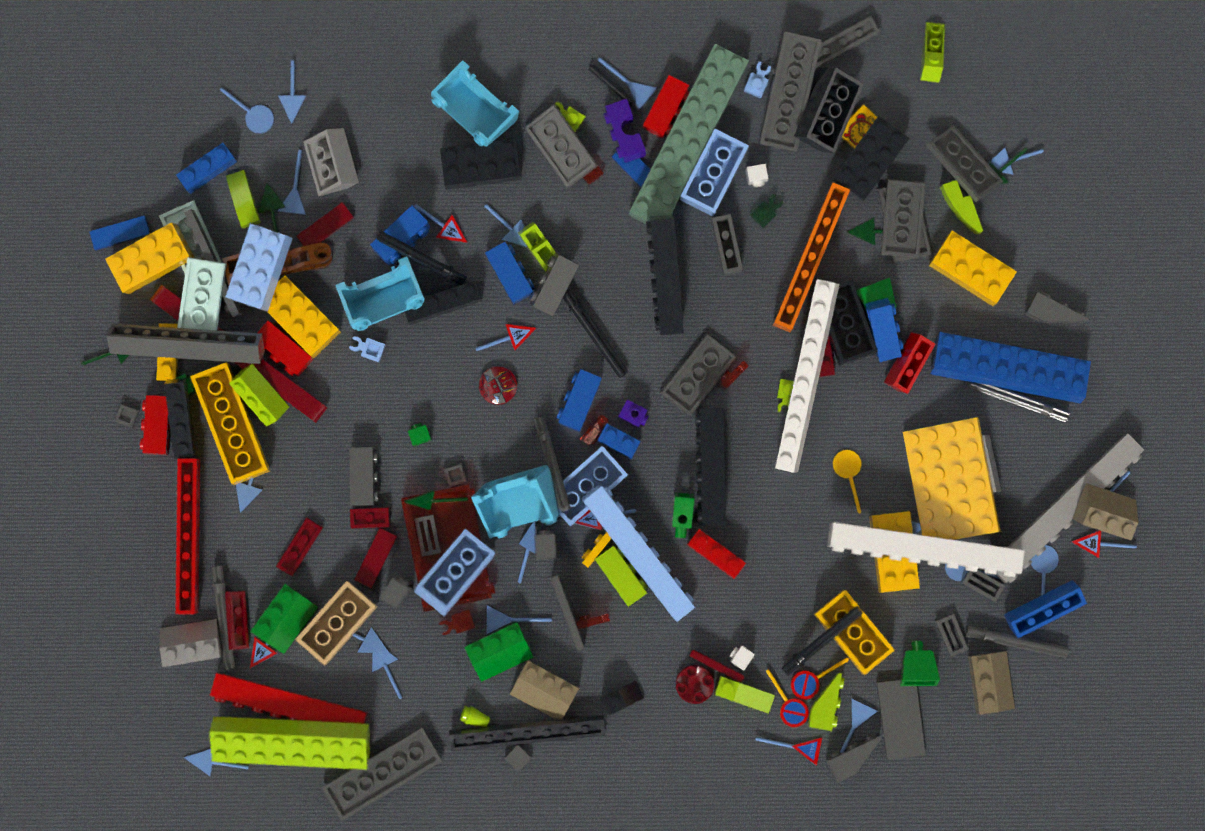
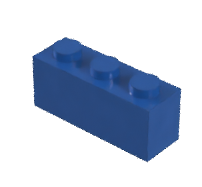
M221 143L176 174V176L189 194H191L237 161L226 145Z
M503 242L485 252L487 259L513 305L531 295L532 289L535 287L530 278H525L523 274L525 269L520 261L516 262L513 257L516 253L511 244L507 246L506 242Z
M888 298L865 303L871 334L878 351L876 356L879 362L902 357L901 349L904 348L901 338H898L897 332H900L898 321H894L893 315H896L894 303L890 304Z
M581 369L579 373L575 372L571 381L574 384L572 391L568 390L564 401H567L565 408H560L557 418L560 419V425L578 432L581 431L601 383V377Z

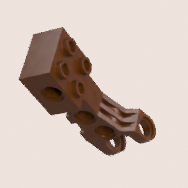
M316 243L288 251L280 276L328 267L332 262L330 246L326 243ZM320 253L327 254L324 258L318 257ZM240 254L222 258L223 263H227L226 277L228 286L230 285Z

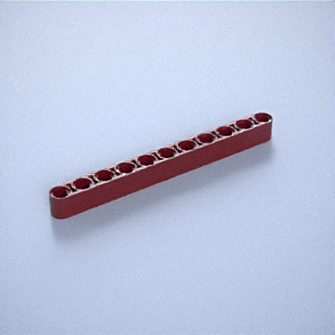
M160 285L150 300L178 320L181 299L163 285ZM217 326V331H223ZM263 359L260 364H253L280 397L315 423L318 422L327 410L325 405ZM234 362V363H236L238 366H240L242 369H244L245 367H247V366H249V365L252 364V363Z

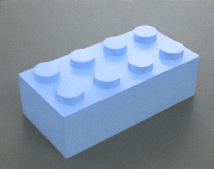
M714 129L680 196V200L714 217L749 145Z
M250 224L226 298L268 311L292 238Z
M603 446L563 480L570 509L562 512L559 509L558 502L557 507L559 515L570 527L589 511V508L581 498L598 485H601L603 488L607 486L611 491L628 476Z
M465 529L417 585L415 593L445 616L490 563L495 552Z

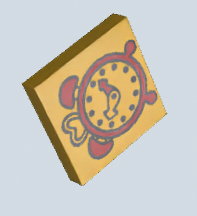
M863 105L849 119L842 138L855 149L877 117Z

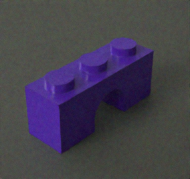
M627 99L605 106L606 113H603L606 124L610 123L612 130L609 132L612 141H616L618 144L616 151L619 159L623 158L624 163L646 156V150L640 133L627 135L622 131L626 124L633 122V115Z

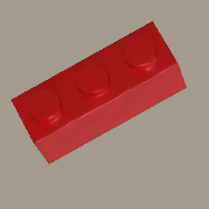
M669 75L643 124V129L662 139L665 134L669 135L673 127L671 122L673 118L677 119L682 109L680 105L682 101H686L690 93L688 91L689 85Z
M269 321L257 332L262 334L264 350L267 349L271 353L269 357L277 364L281 361L286 365L284 370L291 376L294 374L300 376L314 360Z
M911 332L903 346L904 349L901 350L902 357H898L895 360L884 383L899 392L908 394L932 352L935 343L920 334Z
M146 395V400L142 402V411H145V419L141 420V430H144V435L140 439V449L143 450L142 453L169 455L170 424L166 396Z
M700 529L697 530L687 546L733 579L736 578L746 564Z

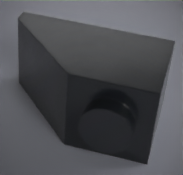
M634 681L602 696L601 699L608 714L612 715L644 699L637 682Z

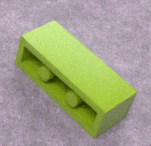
M253 364L242 369L229 382L234 391L239 394L266 427L276 422L289 408Z
M613 546L597 557L595 561L629 607L647 594L645 590L648 587L642 579L637 580L634 575L636 570L631 563L628 565L623 560L625 555L619 547L616 549Z

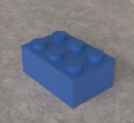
M412 205L384 232L414 248L415 242L419 238L423 239L429 234L430 231L428 229L430 225ZM377 239L370 244L373 251L388 266L391 264L396 265L399 262L398 260L402 258L401 253L379 242Z

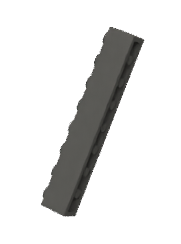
M111 324L107 333L110 354L260 364L265 352L261 333Z

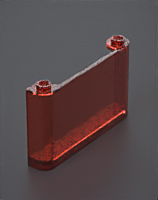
M469 484L435 491L433 499L467 497L468 500L432 503L431 510L404 502L419 495L401 498L418 584L465 529L481 541L474 503L471 498L475 494V490L470 488ZM434 515L441 553L422 557L414 519ZM427 520L432 548L436 550L431 521ZM421 521L419 523L425 547V552L429 551L424 524L423 521ZM485 567L454 606L492 598V594H495L494 583L489 582L487 567ZM421 598L424 612L436 610Z

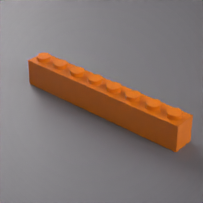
M832 182L773 326L787 332L792 331L850 189Z

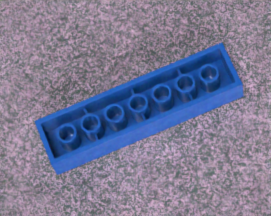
M939 332L935 341L930 374L1081 404L1086 398L1091 361Z

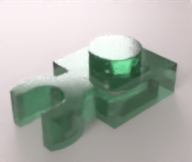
M775 194L770 197L768 205L763 201L750 214V217L763 229L777 215L773 210L781 208L784 203L781 201L778 205L774 204Z

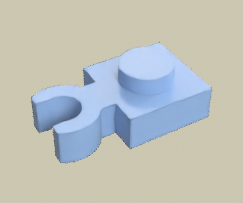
M762 62L757 64V74L751 72L744 89L745 92L762 98L769 81L764 76L768 75L771 70V66H768L766 71H762L760 69Z
M353 337V340L358 341L359 345L357 347L350 346V350L354 352L361 350V357L380 362L386 346L384 343L369 338L364 343L359 337Z

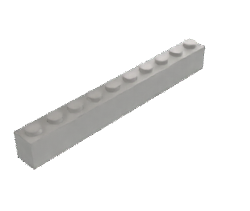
M1128 433L1124 434L1007 547L1024 550L1023 569H1026L1032 563L1030 559L1035 555H1041L1046 550L1044 546L1049 541L1053 543L1060 536L1058 533L1063 528L1066 530L1074 523L1072 518L1086 483L1108 490L1115 483L1113 480L1118 475L1121 477L1129 470L1127 466L1131 462L1135 464L1142 457L1141 453L1144 449ZM996 572V575L1003 583L1008 581L1011 583L1018 577V574H1015V577L1003 576L1004 572Z

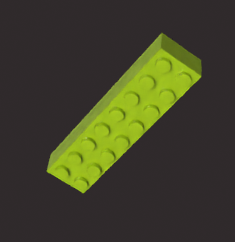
M214 716L209 731L212 762L367 769L370 757L369 724Z

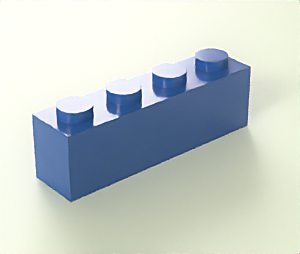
M1071 580L1004 614L1011 631L1017 638H1020L1087 604L1080 587Z

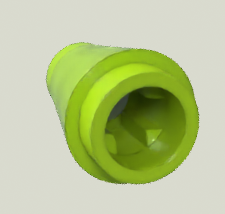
M465 706L460 720L464 724L487 727L490 717L472 706Z

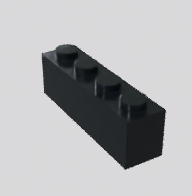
M476 281L424 297L421 307L405 311L409 325L482 302Z
M187 378L168 379L164 383L174 459L194 458L196 445Z

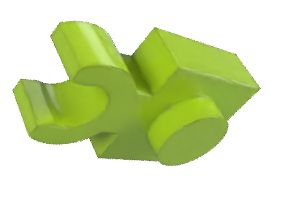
M556 102L555 105L560 108V112L576 133L585 116L570 106L566 111L561 103Z
M780 379L777 398L782 399V402L777 407L778 412H781V407L784 405L789 408L794 381Z

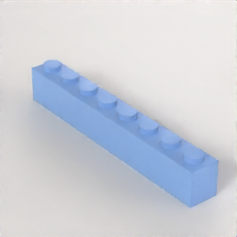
M598 485L581 498L672 618L678 622L695 608L692 604L694 602L693 598L688 592L684 594L680 589L683 585L676 577L672 578L669 572L671 570L665 562L660 563L657 559L660 555L653 547L649 548L646 542L648 540L642 532L637 533L634 529L636 524L630 517L626 518L622 512L625 510L618 501L614 503L611 499L613 494L607 486L603 488L601 485Z

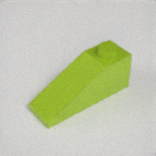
M720 676L714 695L768 714L775 697L773 694Z

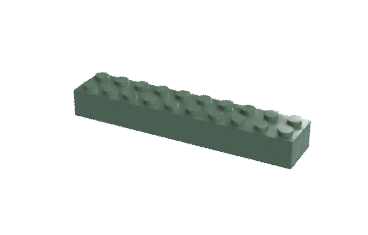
M714 44L629 211V216L646 224V221H649V216L671 215L749 60Z

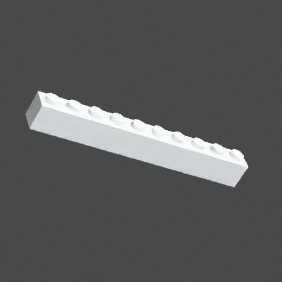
M816 280L776 469L793 473L799 470L840 284Z
M830 523L827 547H832V551L844 552V549L852 550L851 554L863 555V552L871 553V557L882 558V555H889V559L901 561V557L909 558L908 562L920 563V560L928 561L927 565L939 566V563L947 564V568L958 569V566H964L967 571L977 572V569H985L987 574L996 575L998 571L1004 572L1003 576L1015 577V574H1022L1024 550L840 523Z

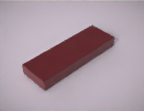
M342 202L299 233L297 238L303 246L321 243L354 219V217Z
M306 517L276 567L293 577L323 527Z
M381 528L379 529L354 579L355 581L370 588L373 587L398 536Z
M245 591L225 592L229 650L248 649Z
M691 650L689 654L690 657L739 682H742L744 675L695 650Z

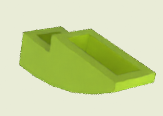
M242 170L227 175L226 179L241 227L244 229L249 227L250 224L256 225L261 223L245 171Z
M957 180L943 184L940 189L952 212L969 230L976 235L981 234L983 229L971 196L963 198Z
M532 222L517 233L546 272L548 268L547 262L556 252L537 225Z

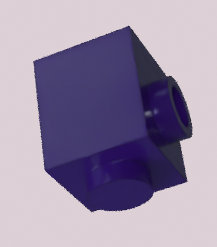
M627 399L618 418L639 428L640 425H645L649 416L646 415L647 409Z

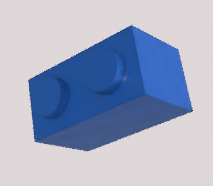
M606 423L597 442L632 459L641 441Z

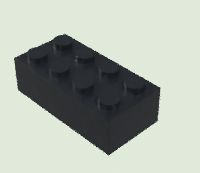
M823 67L794 137L823 153H835L864 84L836 67Z
M878 116L836 173L833 180L841 186L850 189L852 194L864 202L905 146L909 137Z
M516 139L493 141L487 147L469 144L440 148L446 190L521 180Z
M853 280L840 283L828 334L839 366L878 352Z

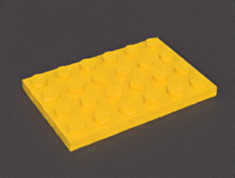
M979 417L903 432L922 536L956 540L1000 532Z

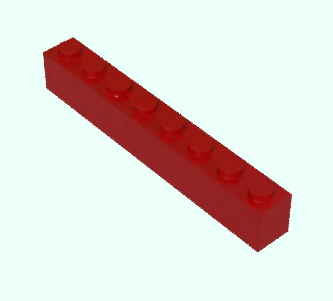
M177 459L175 614H198L199 459Z
M216 673L210 696L215 697L214 701L225 703L227 700L233 702V706L244 708L246 705L252 707L251 710L263 713V710L271 712L270 716L281 718L284 715L288 716L289 720L365 724L368 713L222 673Z

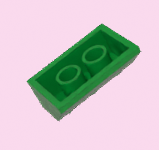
M285 584L251 632L285 654L318 606Z
M518 622L464 647L481 682L534 657Z

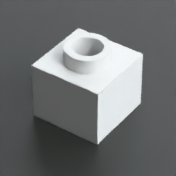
M766 164L746 168L748 185L753 184V187L765 185L764 182L768 181Z
M743 646L735 647L730 654L732 658L730 662L745 670L755 654Z

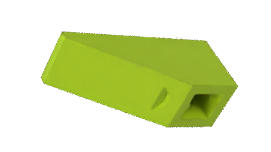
M926 22L920 80L940 82L944 62L945 24Z
M837 673L811 706L808 727L832 731L833 727L836 728L838 716H835V712L841 703V697H838L839 689H843L844 685L842 673Z

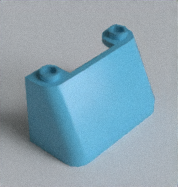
M462 60L431 92V97L433 98L431 101L437 108L441 107L466 129L479 146L482 147L484 145L487 147L517 121L519 111L513 105L507 108L505 101L502 103L476 80L474 73L471 75L468 71L470 66Z
M407 256L399 259V266L397 268L392 266L391 272L358 285L355 282H352V286H346L345 282L335 285L353 329L362 331L372 324L422 306L424 297Z
M547 465L492 480L484 484L471 497L489 538L505 537L512 527L538 520L541 523L550 525L556 522L559 516L552 476Z

